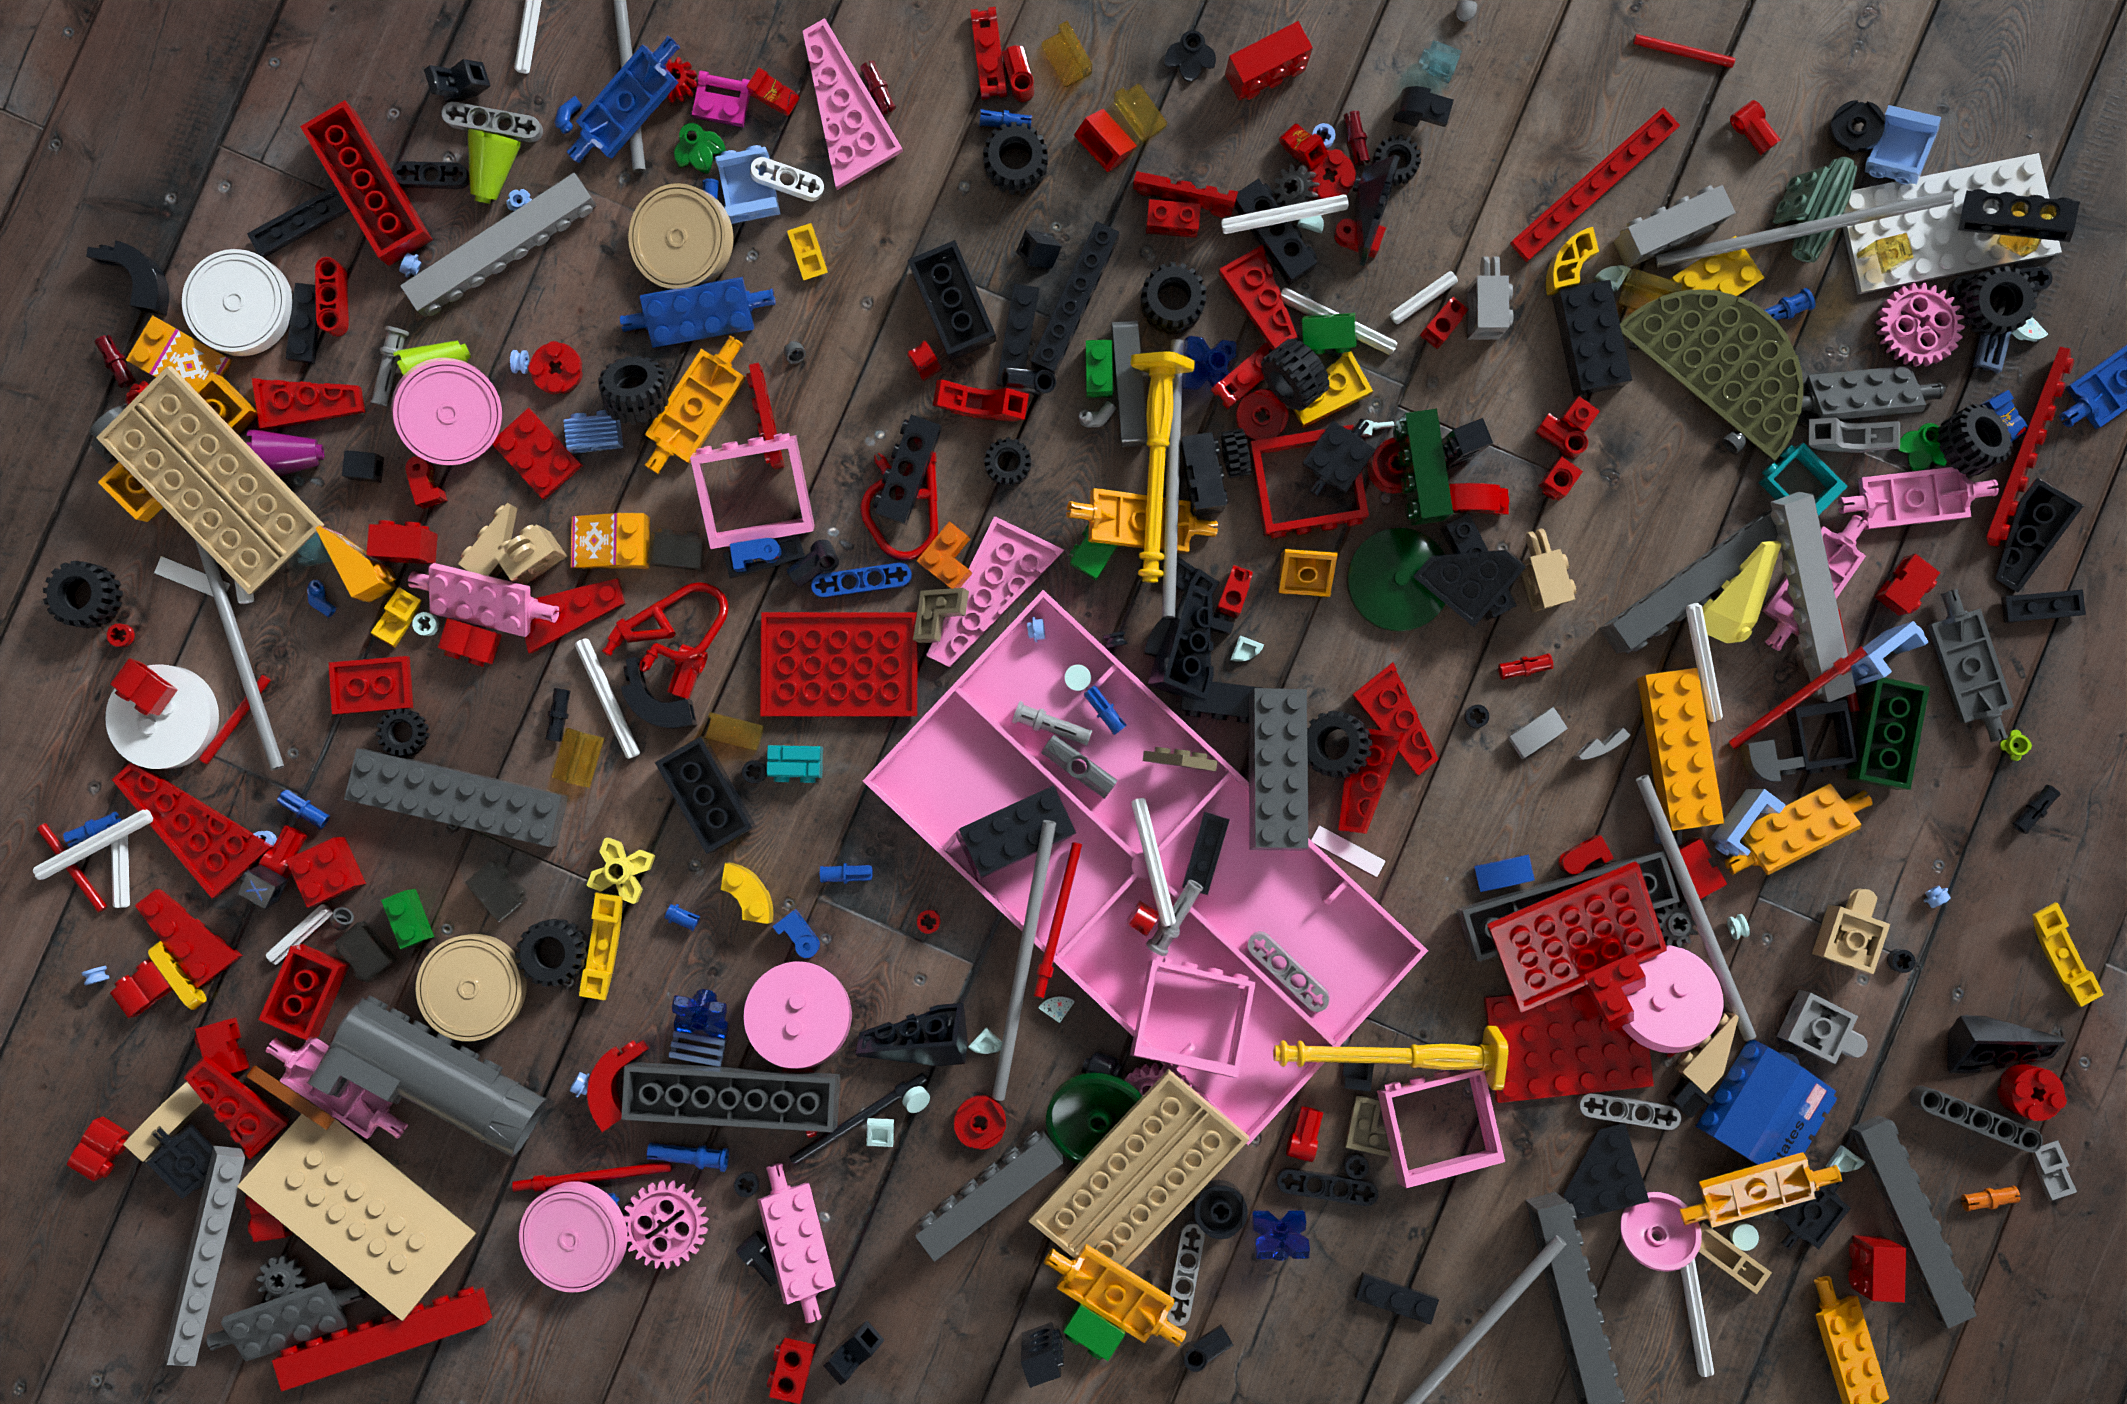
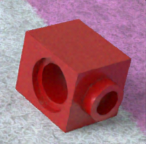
M1578 396L1569 404L1558 420L1573 430L1584 433L1600 411Z
M1560 457L1553 463L1538 486L1543 489V494L1548 498L1561 500L1566 497L1583 471L1565 458ZM1555 475H1560L1564 479L1563 487L1555 484Z

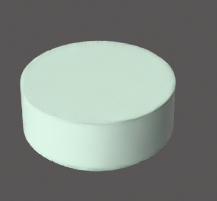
M1083 665L1069 667L1065 673L1067 686L1075 691L1086 689L1091 682L1090 671Z
M917 1086L906 1092L902 1102L910 1113H917L928 1105L930 1095L923 1087Z
M1740 1222L1735 1224L1730 1230V1240L1739 1249L1748 1251L1757 1245L1759 1235L1757 1230L1750 1224Z

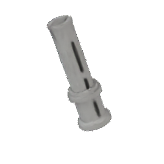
M391 326L385 327L387 334L384 346L380 347L379 350L382 359L370 401L371 403L386 407L388 406L387 403L394 381L397 361L401 360V357L395 358L393 352L402 350L405 337L409 336V332Z
M1019 701L1012 723L1015 724L1020 722L1031 726L1034 731L1043 729L1086 746L1093 731L1047 715L1044 709L1040 708L1037 710L1025 706L1022 701Z
M1188 880L1187 885L1173 906L1176 923L1167 927H1163L1161 922L1158 923L1157 932L1146 943L1151 951L1160 956L1168 954L1169 945L1180 934L1179 926L1203 890L1199 883Z

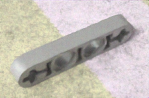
M449 102L442 109L443 120L455 129L468 131L470 128L483 131V133L495 134L525 142H536L543 135V128L540 122L535 117L459 102ZM457 110L460 115L467 117V121L463 117L458 116L453 120L449 115L454 114ZM478 114H485L486 122L481 126L474 125V117ZM504 118H508L512 122L511 127L506 131L499 129V122ZM518 123L521 125V127L529 128L532 124L536 130H532L530 134H528L525 131V129L518 128Z
M1262 931L1255 932L1250 936L1248 941L1250 953L1301 1002L1315 1012H1320L1327 1008L1329 1004L1328 991L1272 937ZM1255 939L1258 941L1264 939V946L1269 952L1272 947L1275 949L1267 959L1264 958L1267 952L1263 948H1254ZM1275 956H1282L1286 959L1287 964L1282 969H1276L1273 967L1271 960ZM1293 975H1303L1306 983L1302 987H1295L1290 980ZM1310 984L1313 985L1311 991L1316 996L1319 994L1323 995L1322 1004L1320 1002L1312 1003L1313 996L1308 991L1305 996L1302 994L1309 988Z
M1599 1093L1581 1094L1577 1099L1578 1110L1583 1115L1591 1118L1665 1130H1673L1681 1122L1679 1111L1667 1104ZM1591 1098L1593 1102L1602 1104V1110L1591 1107L1590 1111H1588V1108L1584 1106V1102H1589ZM1613 1102H1620L1622 1105V1112L1617 1116H1612L1609 1112V1107ZM1639 1106H1645L1648 1110V1115L1643 1120H1638L1635 1116V1111ZM1669 1110V1114L1673 1115V1119L1668 1120L1666 1124L1665 1120L1655 1117V1112L1666 1115Z
M1195 1221L1186 1222L1182 1226L1178 1241L1169 1296L1182 1300L1181 1308L1185 1315H1180L1179 1319H1175L1174 1313H1171V1311L1177 1309L1178 1301L1174 1299V1305L1169 1310L1167 1318L1175 1326L1185 1325L1191 1315L1205 1233ZM1192 1228H1196V1232L1200 1234L1199 1237L1196 1236L1193 1239V1247H1198L1197 1250L1190 1247L1182 1248L1183 1244L1189 1245V1236L1185 1233L1190 1232ZM1186 1253H1190L1195 1257V1263L1191 1267H1184L1180 1263L1181 1257ZM1179 1280H1187L1190 1283L1189 1291L1179 1293L1175 1288L1176 1283Z

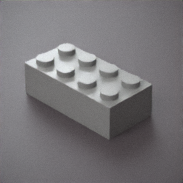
M1710 185L1698 191L1697 196L1691 199L1685 196L1673 203L1674 206L1667 210L1664 206L1651 212V216L1645 220L1639 217L1627 223V227L1619 231L1620 236L1614 241L1624 265L1629 268L1655 257V255L1664 253L1713 231L1724 224L1736 212L1723 185L1714 189Z

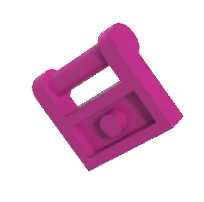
M700 71L692 111L693 118L744 128L750 98L746 86L750 80L743 79L739 81L709 75V72ZM708 85L741 91L740 98L707 92Z

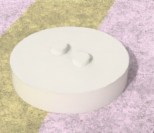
M241 249L219 251L197 264L185 282L182 293V310L187 325L199 340L224 354L250 356L261 353L277 343L290 324L293 303L290 285L276 266L258 254Z
M149 665V668L171 683L178 691L159 716L151 713L149 716H146L134 708L136 704L133 701H126L115 694L116 689L114 688L106 708L107 732L116 750L133 764L150 769H175L183 767L198 759L214 739L219 723L217 701L208 684L192 671L169 665Z

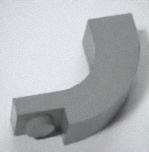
M1837 417L1809 419V446L1821 451L1842 453L1874 452V450L1900 449V422L1846 423L1840 421Z

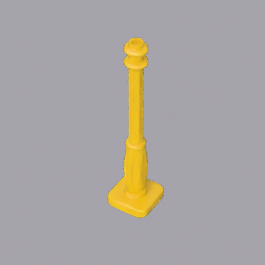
M1167 351L1131 355L1130 363L1132 367L1149 373L1151 378L1146 413L1148 439L1146 444L1150 447L1145 542L1144 552L1139 554V558L1144 560L1143 569L1138 571V575L1143 577L1142 581L1148 583H1157L1158 578L1164 574L1162 570H1159V561L1165 557L1164 554L1160 553L1165 450L1170 444L1169 437L1173 417L1172 379L1175 377V374L1194 371V360L1178 353Z
M1486 1026L1482 1044L1479 1046L1412 1044L1409 1048L1305 1046L1301 1040L1296 1043V1046H1288L1287 1042L1282 1040L1279 1042V1045H1274L1273 1060L1279 1062L1281 1067H1285L1287 1062H1296L1298 1067L1304 1066L1305 1062L1409 1064L1412 1068L1420 1067L1439 1070L1479 1069L1480 1071H1485L1486 1081L1492 1090H1503L1508 1060V1044L1497 1026Z

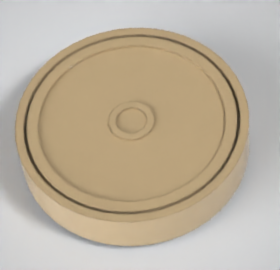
M680 183L668 184L650 192L636 207L629 226V248L636 266L650 281L669 289L688 288L711 283L723 272L729 262L733 249V228L725 208L714 196L691 185Z
M467 934L442 942L427 955L417 975L416 998L423 1017L437 1032L454 1040L477 1041L497 1034L514 1021L525 1001L527 981L523 975L525 970H519L517 965L521 963L520 959H516L515 952L507 944L488 935Z

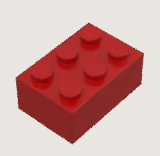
M1297 21L1229 55L1225 76L1239 101L1244 98L1250 100L1259 95L1260 90L1268 86L1269 88H1274L1281 84L1284 78L1290 75L1295 77L1306 70L1305 67H1307L1313 47L1300 22Z
M304 944L290 946L258 1020L304 1040L319 1037L350 964Z

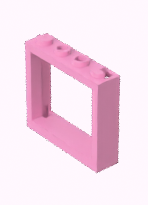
M780 433L774 435V439L765 441L763 437L749 439L748 444L738 445L736 441L722 444V448L712 450L711 446H705L704 448L696 449V453L691 455L692 469L710 549L730 546L731 543L762 538H778L812 532L815 525L796 435L789 436V433ZM788 449L802 518L717 533L702 463Z
M1157 957L1156 960L1148 961L1130 1056L1238 1078L1256 982L1248 981L1249 977L1243 976V974L1233 973V977L1223 975V970L1208 968L1207 971L1197 970L1198 965L1182 962V966L1171 964L1172 959ZM1156 971L1241 990L1227 1064L1142 1046Z
M1462 1069L1452 1072L1449 1070H1439L1434 1072L1433 1077L1415 1076L1409 1078V1083L1400 1084V1082L1385 1084V1089L1377 1091L1399 1185L1409 1188L1505 1162L1485 1071H1480L1479 1069ZM1469 1078L1486 1150L1408 1170L1392 1097Z

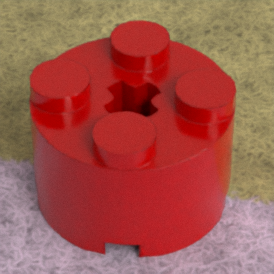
M1394 437L1382 442L1368 461V475L1372 483L1379 491L1392 494L1402 492L1401 478H1404L1403 467L1397 470L1391 466L1393 462L1398 464L1397 452H1400L1399 441L1395 442Z
M2016 1064L2006 1069L2001 1076L2000 1087L1998 1086L1997 1091L1999 1100L2005 1109L2015 1115L2033 1121H2044L2054 1117L2067 1103L2061 1080L2048 1069L2028 1064Z

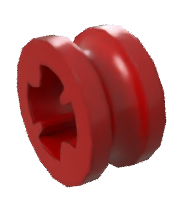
M114 624L107 631L108 642L116 647H127L135 638L134 630L126 624ZM118 630L126 632V635H123L125 637L124 641L116 640V635H119L116 633Z
M925 910L918 915L917 926L921 932L931 934L939 928L941 919L936 911ZM930 914L931 918L936 919V924H932L934 928L928 929L927 925H922L921 920L925 919L924 915Z

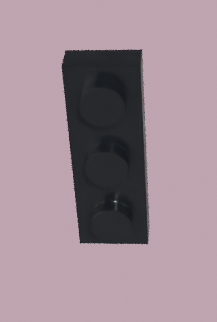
M295 283L286 359L315 364L319 326L316 321L315 285Z
M800 534L775 538L774 540L781 547L780 558L773 563L765 561L746 563L747 571L736 572L733 568L731 551L724 552L723 556L729 578L733 579L802 559L805 553Z
M2083 589L2001 597L2004 623L2086 615Z
M1207 812L1203 813L1182 888H1185L1188 880H1193L1203 887L1200 893L1208 895L1230 819Z
M1362 1272L1355 1294V1299L1430 1325L1439 1302L1438 1297Z

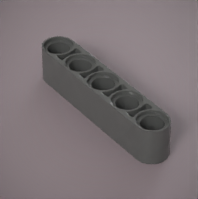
M1138 320L1112 322L1121 446L1147 445L1148 439L1143 375L1141 370L1132 367L1130 364L1131 355L1141 354Z
M1916 1086L1910 1092V1102L1920 1110L2026 1152H2036L2042 1146V1135L2033 1128L1926 1086ZM1929 1093L1930 1100L1925 1105L1923 1100L1925 1095ZM1953 1103L1954 1111L1949 1115L1948 1108ZM1978 1113V1121L1973 1124V1117ZM2002 1123L2003 1130L1998 1134V1126ZM2027 1133V1140L2023 1144L2022 1137Z

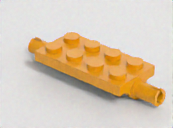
M729 336L718 355H711L703 349L699 351L668 398L669 403L664 407L665 410L663 413H658V417L654 419L645 433L657 445V448L647 463H645L646 467L659 474L670 455L673 456L674 454L687 463H691V455L696 453V449L701 448L746 379L744 375L734 370L731 364L741 347H743V343Z
M1093 488L1090 490V504L1068 502L1066 510H1070V512L1066 513L1067 518L1088 520L1089 542L1144 549L1147 495ZM1163 498L1160 551H1164L1166 498ZM1179 500L1177 553L1186 554L1189 552V542L1195 534L1215 537L1218 532V528H1213V526H1218L1217 521L1197 519L1196 516L1192 515L1190 512L1191 501Z
M1830 783L1786 805L1780 813H1771L1753 822L1741 838L1745 847L1751 852L1748 856L1738 855L1737 857L1733 856L1724 861L1727 869L1731 868L1729 872L1732 875L1751 865H1758L1762 867L1768 876L1859 830L1862 824L1854 813L1871 806L1872 799L1869 795L1865 797L1868 793L1862 790L1860 793L1844 800Z
M1802 1152L1699 1181L1703 1197L1702 1203L1683 1209L1680 1208L1679 1212L1685 1226L1708 1219L1713 1228L1815 1199L1814 1192L1819 1191V1187L1842 1182V1176L1837 1165L1813 1172L1810 1170L1808 1160Z
M1085 1244L1073 1260H1069L1053 1248L1047 1254L1044 1264L1062 1274V1277L1057 1282L1056 1288L1144 1343L1151 1335H1160L1177 1347L1181 1345L1180 1342H1183L1186 1331L1167 1321L1166 1316L1174 1305V1298L1087 1244Z
M1830 1276L1814 1279V1284L1821 1301L1819 1303L1821 1312L1815 1316L1842 1404H1881L1889 1399L1858 1296L1849 1295L1844 1299H1837Z

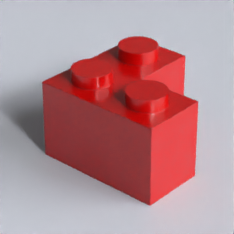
M1630 954L1584 975V986L1609 1032L1634 1021V1010L1626 996L1646 987V975L1634 954Z

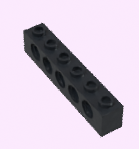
M1098 221L1095 222L1031 359V368L1038 371L1049 370L1056 376L1119 241V231Z

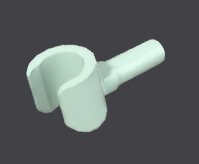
M1365 420L1369 423V426L1361 436L1372 437L1373 429L1393 428L1394 422L1377 423Z

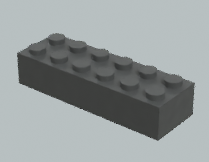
M1254 688L1249 692V850L1302 851L1308 849L1307 689Z
M1044 1129L1039 1133L1037 1130L1031 1132L1024 1138L1025 1142L1018 1149L1016 1146L1010 1148L1003 1154L1004 1158L1000 1163L996 1165L993 1162L982 1171L983 1174L978 1180L970 1179L961 1187L962 1191L957 1196L949 1195L940 1203L941 1207L935 1213L930 1210L919 1219L920 1223L917 1225L915 1237L934 1262L1063 1164V1154L1054 1146Z

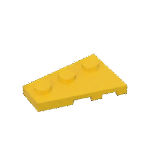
M1351 351L1344 352L1334 364L1326 369L1330 383L1329 389L1304 410H1294L1303 428L1373 394L1370 384Z

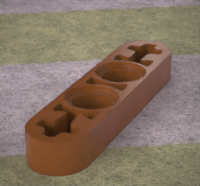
M256 1065L246 1075V1077L324 1129L328 1130L334 1122L335 1118Z

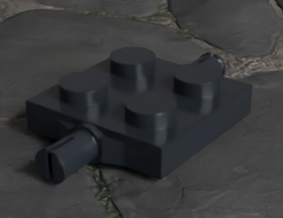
M1360 418L1353 430H1350L1333 420L1305 458L1302 465L1313 471L1317 477V480L1309 489L1311 493L1314 492L1315 496H1319V493L1326 484L1336 487L1345 494L1374 455L1376 449L1364 442L1361 437L1369 426L1367 421L1364 423V419Z
M192 1124L172 1137L161 1126L157 1127V1130L155 1129L151 1135L161 1143V1146L146 1159V1163L181 1199L201 1187L204 1188L213 1150L212 1144Z
M1842 1178V1182L1819 1187V1191L1814 1192L1815 1199L1775 1211L1774 1215L1781 1219L1790 1230L1782 1242H1780L1782 1245L1791 1250L1796 1241L1801 1238L1808 1241L1818 1250L1851 1209L1836 1193L1845 1179Z

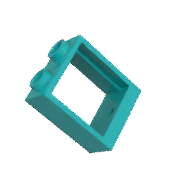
M1804 442L1795 447L1793 445L1787 447L1780 454L1782 459L1777 464L1774 462L1762 472L1764 477L1758 482L1775 500L1789 496L1774 478L1791 461L1797 458L1826 487L1814 499L1818 516L1848 487Z

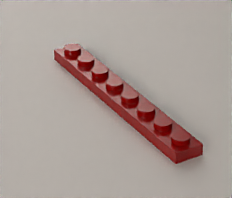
M1662 107L1514 238L1510 245L1527 263L1680 127V124Z
M2059 346L1988 531V545L1999 547L2001 540H2006L2009 535L2011 525L2007 524L2010 516H2015L2020 502L2017 501L2019 493H2024L2027 488L2029 478L2026 475L2028 469H2033L2037 462L2038 454L2035 451L2038 444L2043 445L2047 435V430L2044 429L2047 421H2052L2055 415L2056 406H2053L2056 397L2061 398L2065 382L2062 381L2065 373L2070 374L2074 365L2070 348Z

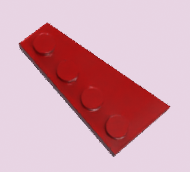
M1136 171L1133 182V189L1137 190L1141 195L1151 196L1153 194L1162 197L1163 201L1201 204L1202 209L1211 211V214L1217 217H1231L1238 191L1229 190L1228 195L1222 194L1217 191V187L1206 185V188L1197 189L1192 182L1183 180L1172 184L1171 179L1168 177Z
M1263 245L1219 269L1220 277L1272 351L1287 339L1293 338L1297 340V334L1287 308L1283 304L1280 289L1275 283L1273 271L1266 259Z
M252 378L259 428L262 430L365 413L362 388L358 385L317 384L302 381L289 382L285 380Z
M616 578L534 598L539 603L558 606L559 611L555 612H559V617L555 623L539 618L531 620L530 633L525 637L528 653L531 654L546 644L560 639V637L583 627V625L590 621L598 619L625 605L620 579Z
M1394 662L1390 663L1352 694L1379 730L1404 733L1397 752L1417 776L1438 760L1430 739L1421 725L1417 711L1408 697L1403 682H1401Z
M1368 729L1371 734L1368 738L1372 740V746H1369V751L1372 753L1370 757H1366L1365 761L1368 763L1365 767L1361 766L1357 774L1352 773L1350 777L1345 778L1338 830L1367 834L1404 733Z
M155 889L135 905L196 988L203 987L243 956L237 950L229 947L221 937L214 935L204 927L205 924L188 914L185 908L161 889Z
M206 1055L184 1077L205 1104L208 1103L215 1112L214 1116L220 1123L223 1122L231 1132L230 1136L236 1143L239 1142L245 1149L244 1153L249 1159L254 1157L288 1124L289 1119Z

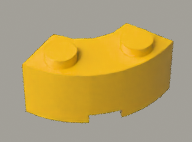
M1593 227L1586 228L1572 236L1553 257L1546 276L1547 296L1556 294L1561 289L1576 287L1580 283V270L1583 263L1590 261L1599 252Z
M725 863L721 890L731 893L738 900L742 908V920L766 924L772 923L773 904L771 896L758 876L741 865Z

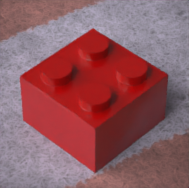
M378 520V524H369L366 555L383 562L432 565L436 563L438 534L430 531L428 526H421V523L405 522L403 526L395 524L394 521Z
M333 837L286 859L306 907L319 906L366 884L346 837Z
M1853 1235L1852 1243L1849 1246L1852 1270L1849 1271L1848 1277L1851 1288L1872 1301L1905 1303L1906 1248L1886 1237Z

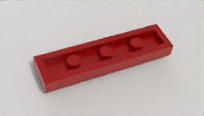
M759 362L749 364L750 373H746L749 388H754L756 398H752V404L755 413H759L761 423H757L760 437L765 438V440L774 439L777 430L763 368ZM781 450L764 453L766 463H771L774 469L785 467Z

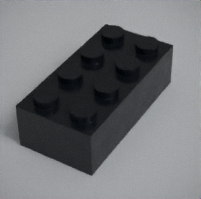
M956 240L907 260L949 362L997 342L995 331Z
M1611 280L1559 290L1552 297L1573 396L1620 388L1632 381Z
M700 736L655 762L706 854L717 851L757 828L706 737Z
M1054 785L967 824L955 832L977 881L1036 854L1043 820L1056 822L1052 846L1076 834Z

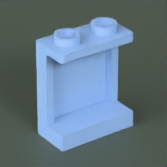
M1888 105L1885 113L1883 135L1880 141L1873 147L1870 157L1867 158L1865 172L1875 178L1887 177L1895 179L1900 184L1907 185L1912 183L1917 185L1938 133L1941 117Z
M755 145L741 152L729 150L715 157L726 204L725 210L731 224L781 214L776 189L756 183L750 175L751 164L756 158L765 157L770 159L766 147ZM761 166L760 169H757L759 170L758 174L760 176H763L764 173H768L766 172L765 166Z
M1912 621L1886 630L1863 647L1868 655L1851 666L1854 685L1858 686L1872 682L1890 674L1892 671L1883 658L1892 651L1895 654H1900L1926 645L1928 640L1924 636L1923 630Z
M1746 789L1725 817L1724 823L1719 825L1710 839L1716 843L1715 848L1726 856L1729 854L1736 857L1738 855L1748 856L1751 851L1740 843V839L1760 813H1780L1785 804L1765 789Z

